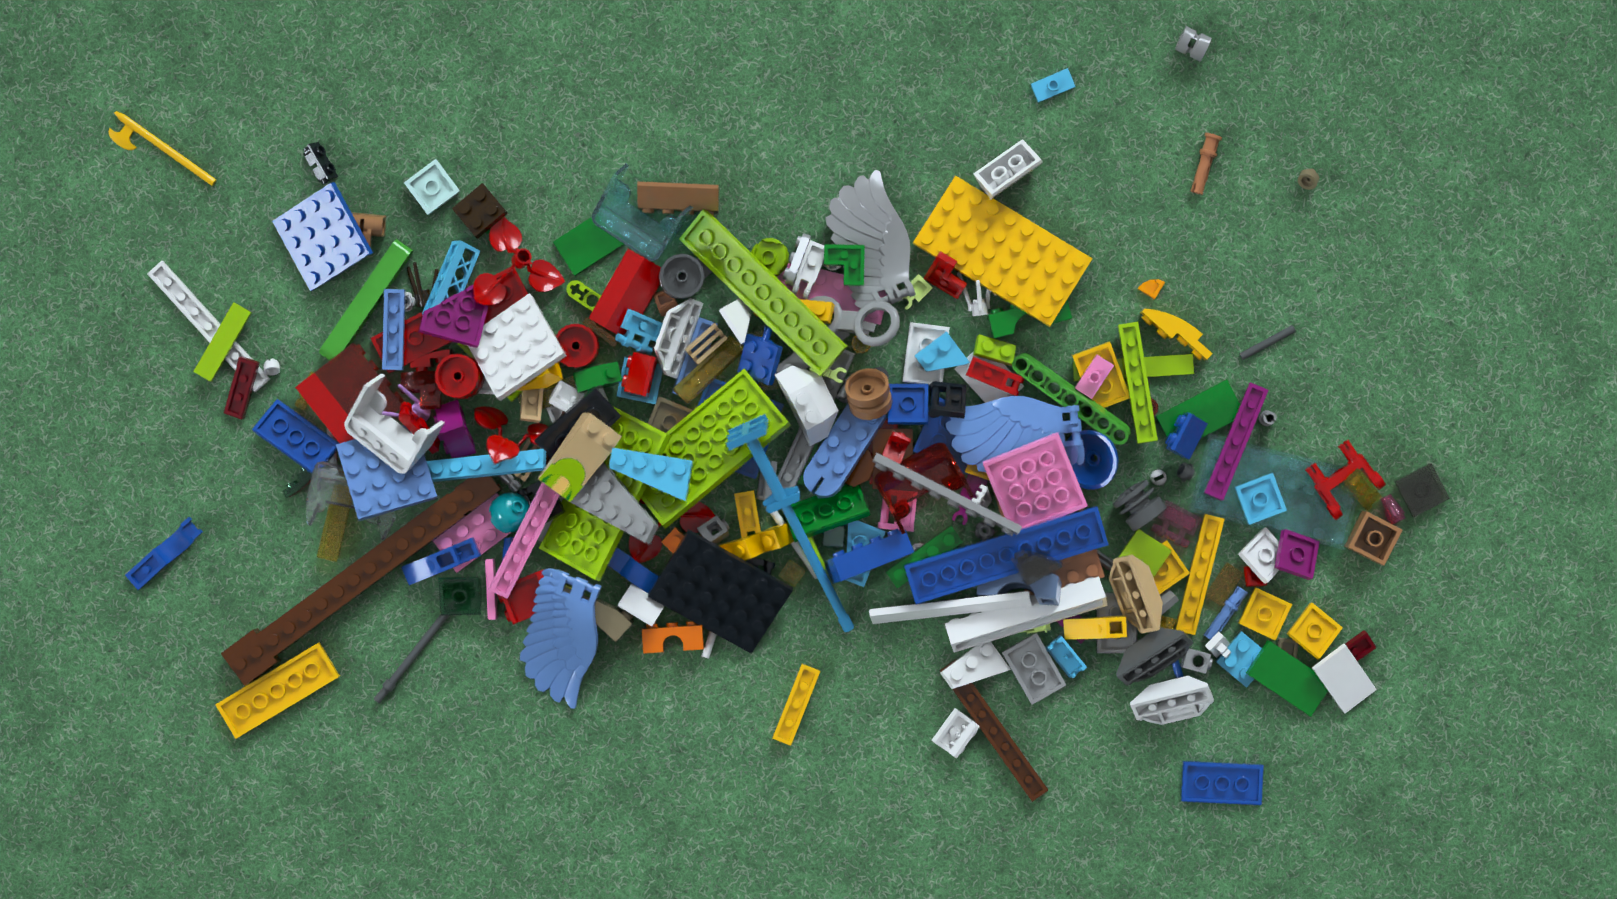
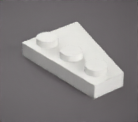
M990 641L974 646L940 672V674L951 689L1011 669Z

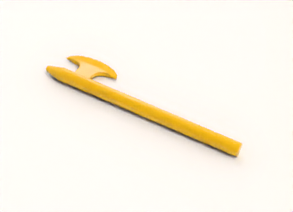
M117 111L114 113L125 124L120 132H115L109 128V136L117 145L126 150L136 149L137 147L130 141V137L135 131L211 186L215 184L217 179L131 118Z

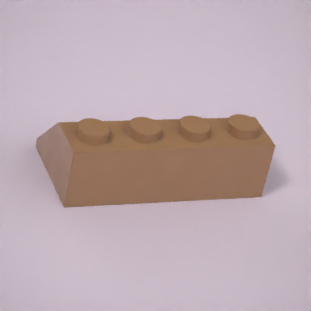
M637 182L638 209H641L642 213L654 214V210H662V214H674V211H682V215H694V212H701L703 209L709 211L713 216L714 213H719V185Z

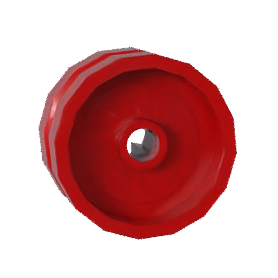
M574 323L566 325L558 331L556 338L567 355L560 360L561 363L571 368H583L595 361L599 354L600 344L593 330L582 324ZM576 342L580 344L577 350L572 347Z
M451 354L443 358L437 365L435 381L439 390L446 396L469 399L477 395L482 389L485 376L474 358L462 354Z

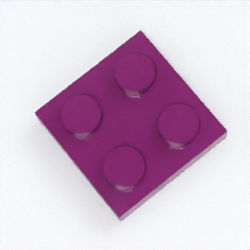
M1287 529L1281 530L1274 568L1307 580L1313 579L1320 541Z

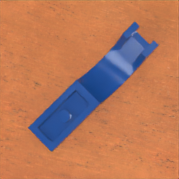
M191 517L182 522L181 526L167 540L154 548L125 575L137 590L144 587L202 534L203 531L201 529L198 530L191 522Z
M616 547L608 564L609 567L647 593H649L659 577L618 547Z

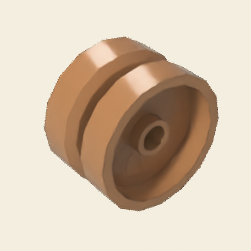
M869 368L862 369L851 374L846 380L847 400L850 412L855 417L862 420H873L882 417L891 409L893 401L887 376L882 371Z

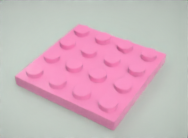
M1058 432L983 461L984 468L1005 518L1021 525L1022 528L1059 518L1088 507Z

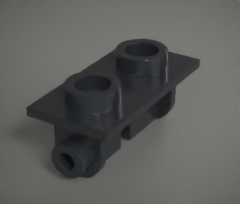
M319 142L307 144V147L303 149V155L310 166L317 164L313 172L318 181L324 185L330 181L329 179L337 178L335 166L326 156L324 147Z

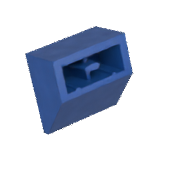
M1191 413L1179 415L1174 423V426H1176L1174 432L1169 433L1166 438L1165 444L1167 446L1165 449L1190 460L1208 423Z

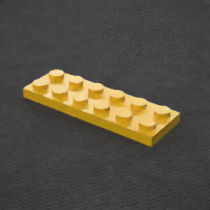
M319 642L215 705L235 739L337 679L340 675Z

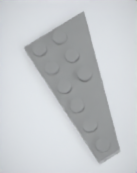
M604 462L571 501L572 504L648 544L651 543L658 528V524L639 505L637 499L628 492L626 486Z

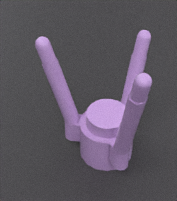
M398 384V388L415 402L411 406L412 411L419 418L421 417L427 421L431 414L430 409L423 405V402L418 400L405 387ZM382 411V415L399 417V413Z

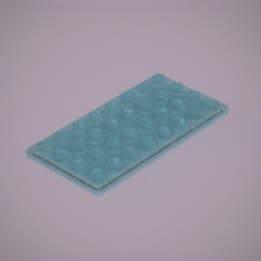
M1213 434L1207 435L1189 507L1190 512L1202 515L1208 514L1224 518L1226 521L1258 529L1266 527L1270 532L1281 534V530L1287 529L1318 540L1319 544L1345 550L1346 547L1344 546L1348 540L1364 476L1361 471L1355 472L1330 490L1340 505V510L1343 514L1341 518L1335 520L1328 512L1326 503L1314 488L1315 483L1305 469L1316 462L1323 475L1329 477L1340 469L1341 466L1247 443L1223 501L1204 494V491L1226 438ZM1273 473L1287 511L1248 525L1234 487Z

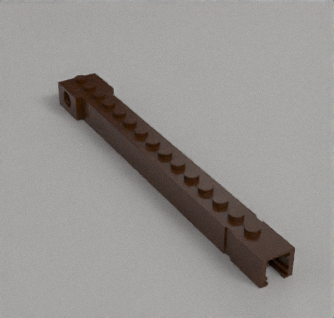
M491 476L466 479L453 492L447 493L261 632L258 628L253 629L223 651L221 655L244 686L250 684L281 661L278 656L280 653L467 516V513L474 511L496 493L503 490L500 484H496Z

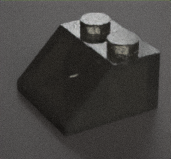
M1020 550L1014 554V558L1010 559L1020 579L1027 586L1063 567L1062 563L1056 558L1031 550Z

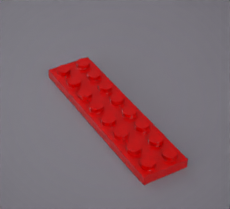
M509 268L495 274L496 279L498 280ZM516 268L500 282L506 288V295L498 304L488 306L484 324L528 295ZM422 312L405 320L404 366L453 342L420 333ZM383 332L370 338L381 360L383 355ZM387 370L388 374H391V373L397 371V370Z

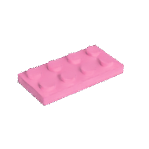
M496 493L433 540L438 549L441 551L474 537L482 555L512 533H503L490 520L492 517L489 507L499 494ZM475 559L453 567V569L458 573Z

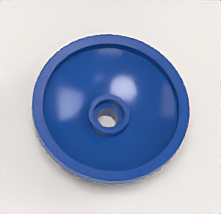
M1082 430L1080 437L1083 439L1084 463L1078 465L1076 462L1072 465V468L1081 488L1088 490L1099 489L1109 484L1116 475L1118 469L1117 450L1112 441L1104 434L1095 430ZM1094 454L1097 455V460L1094 459Z

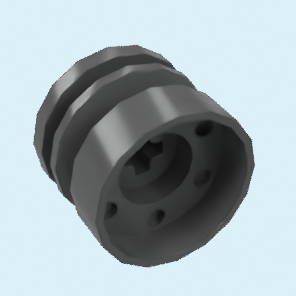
M1147 479L1130 486L1113 503L1115 508L1122 504L1125 505L1119 511L1120 515L1128 511L1131 513L1125 522L1133 532L1150 522L1167 507L1159 496L1151 500L1149 499L1154 489L1151 487L1144 492L1143 489L1149 485Z

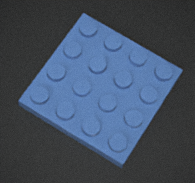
M356 439L336 444L358 521L437 499L425 455L409 471L401 474Z

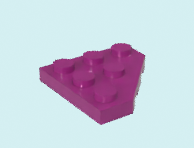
M473 285L460 293L445 299L440 304L425 310L419 332L478 348L488 306L481 305L474 300Z

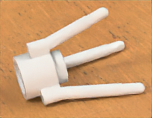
M958 272L957 276L963 280L961 273ZM977 280V299L973 300V304L966 286L963 290L968 304V311H972V316L987 315L988 309H990L991 291L986 289V299H982L980 281Z

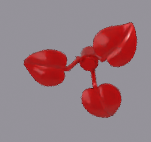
M503 217L491 227L489 241L491 246L498 252L507 250L508 253H515L511 258L512 266L498 280L490 273L480 274L473 283L474 300L481 305L491 306L498 304L506 295V288L500 282L514 268L522 269L526 265L527 271L531 273L528 281L532 288L538 292H549L562 285L565 280L561 273L548 261L539 259L532 263L530 261L532 257L530 251L525 248L518 249L522 242L521 232L513 223Z
M488 406L474 409V418L481 427L498 429V435L490 436L486 442L488 453L494 464L515 458L519 454V447L527 438H530V441L537 445L534 440L549 427L542 423L529 425L528 433L516 444L502 437V426L507 424L508 419L501 410Z
M640 499L639 502L641 504H645L644 501ZM697 502L680 516V526L686 532L691 530L698 533L697 528L715 517V515L705 504ZM630 535L628 544L631 557L639 563L653 559L662 548V539L654 535L651 543L648 544Z

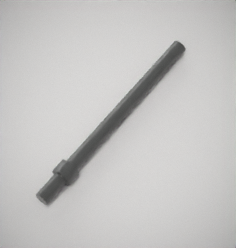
M447 605L390 679L385 680L382 684V689L374 698L376 702L381 703L386 695L394 690L397 681L455 610L451 605Z

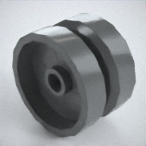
M673 255L660 268V286L672 298H690L703 285V267L691 255ZM679 273L685 274L684 280L678 278Z

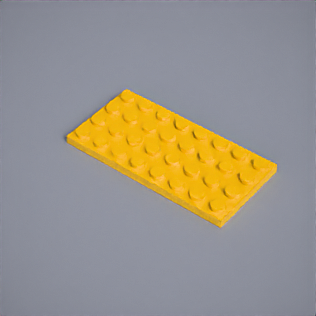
M957 176L954 177L913 242L914 245L935 258L940 251L957 261L953 269L975 282L979 280L981 286L1049 327L1093 259L994 198L990 199L987 194Z

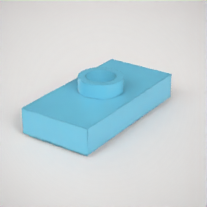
M1068 68L1030 84L1038 103L1076 87Z

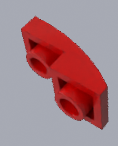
M441 350L426 354L410 363V368H416V372L428 371V367H433V359H435L436 363H440L443 358L452 354V350Z

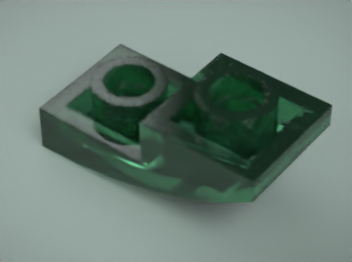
M301 468V473L297 474L300 482L298 483L295 480L287 484V489L282 491L285 498H290L299 493L315 476L306 469Z

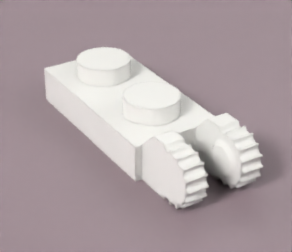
M809 241L796 274V281L792 289L793 294L796 295L800 282L803 281L808 283L807 288L804 290L803 298L808 299L824 262V245Z

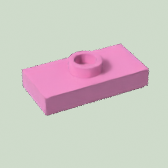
M1096 354L1076 384L1075 389L1092 399L1114 365Z

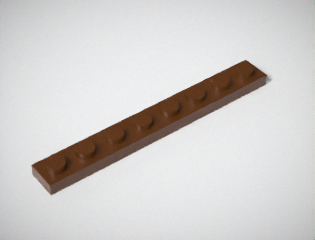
M954 659L953 661H951L949 664H947L946 666H944V667H943L942 669H940L939 671L942 672V671H943L944 669H946L949 665H951L953 662H955L956 659ZM969 683L952 689L1033 802L1047 792L1048 789L974 684Z

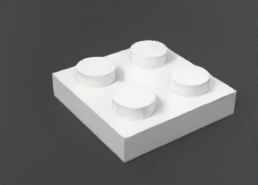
M1266 527L1262 528L1238 553L1264 584L1268 583L1279 571V569L1274 568L1279 541Z

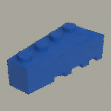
M899 529L888 532V537L881 539L880 536L870 539V544L863 546L862 543L852 546V551L845 553L842 550L832 554L834 558L824 561L832 584L914 553L906 530L899 532Z

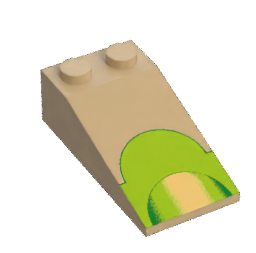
M582 413L538 477V480L568 502H571L609 456L612 448L616 446L622 436L591 413Z

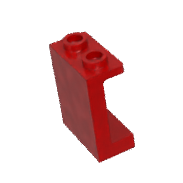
M545 569L518 579L508 599L497 594L500 603H504L507 609L504 613L508 622L512 621L514 625L531 618L536 613L532 611L533 607L537 604L534 602L537 595L535 591L540 586L539 580L544 577L542 571Z

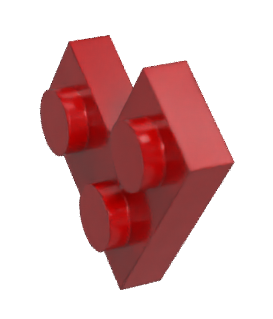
M941 251L923 278L956 299L959 298L967 285L965 281L951 273L957 261Z

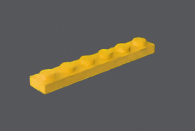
M1208 514L1203 516L1175 630L1191 635L1196 634L1224 518Z

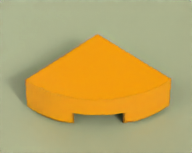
M1152 279L1142 283L1137 289L1155 299L1165 282L1159 279Z

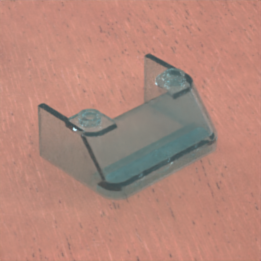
M625 163L613 174L592 213V221L596 226L646 259L655 261L664 253L678 234L693 207L689 205L677 218L666 216L661 223L642 213L628 203L631 191L621 181L629 167Z

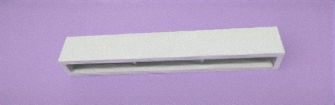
M1099 576L1086 578L1084 581L1076 584L1069 583L1061 588L1059 605H1040L1036 596L1030 595L1032 606L984 611L981 613L975 612L968 617L950 620L948 623H945L953 652L1108 606Z

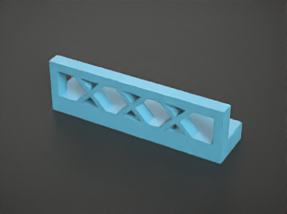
M461 240L452 241L422 314L425 310L444 301V298H449L447 293L449 287L454 285L456 294L465 290L480 250ZM465 249L473 253L468 262H465L463 258ZM462 267L464 272L463 279L457 281L456 269Z

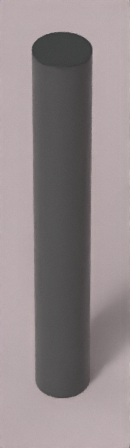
M1291 325L1239 353L1242 360H1245L1295 333L1296 330Z

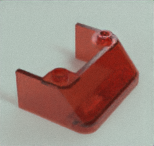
M935 443L906 458L900 464L940 485H944L952 491L964 487L970 499L974 497L964 474L944 443ZM889 470L882 471L875 476L874 482L899 530L904 534L906 532L900 519L906 517L910 512L908 502L929 491L925 488L919 490L911 486L912 482L907 479L901 481L893 476L894 473Z

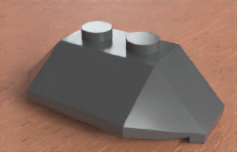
M1160 627L1158 631L1150 632L1126 648L1116 675L1127 686L1133 682H1140L1151 678L1182 658L1189 650V647L1192 646L1193 641L1183 631Z

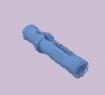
M1237 586L1230 598L1225 600V605L1204 633V636L1211 640L1218 631L1221 632L1235 611L1239 610L1238 607L1248 592Z

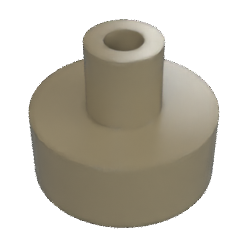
M1304 169L1298 177V184L1308 190L1316 188L1319 182V175L1314 169Z

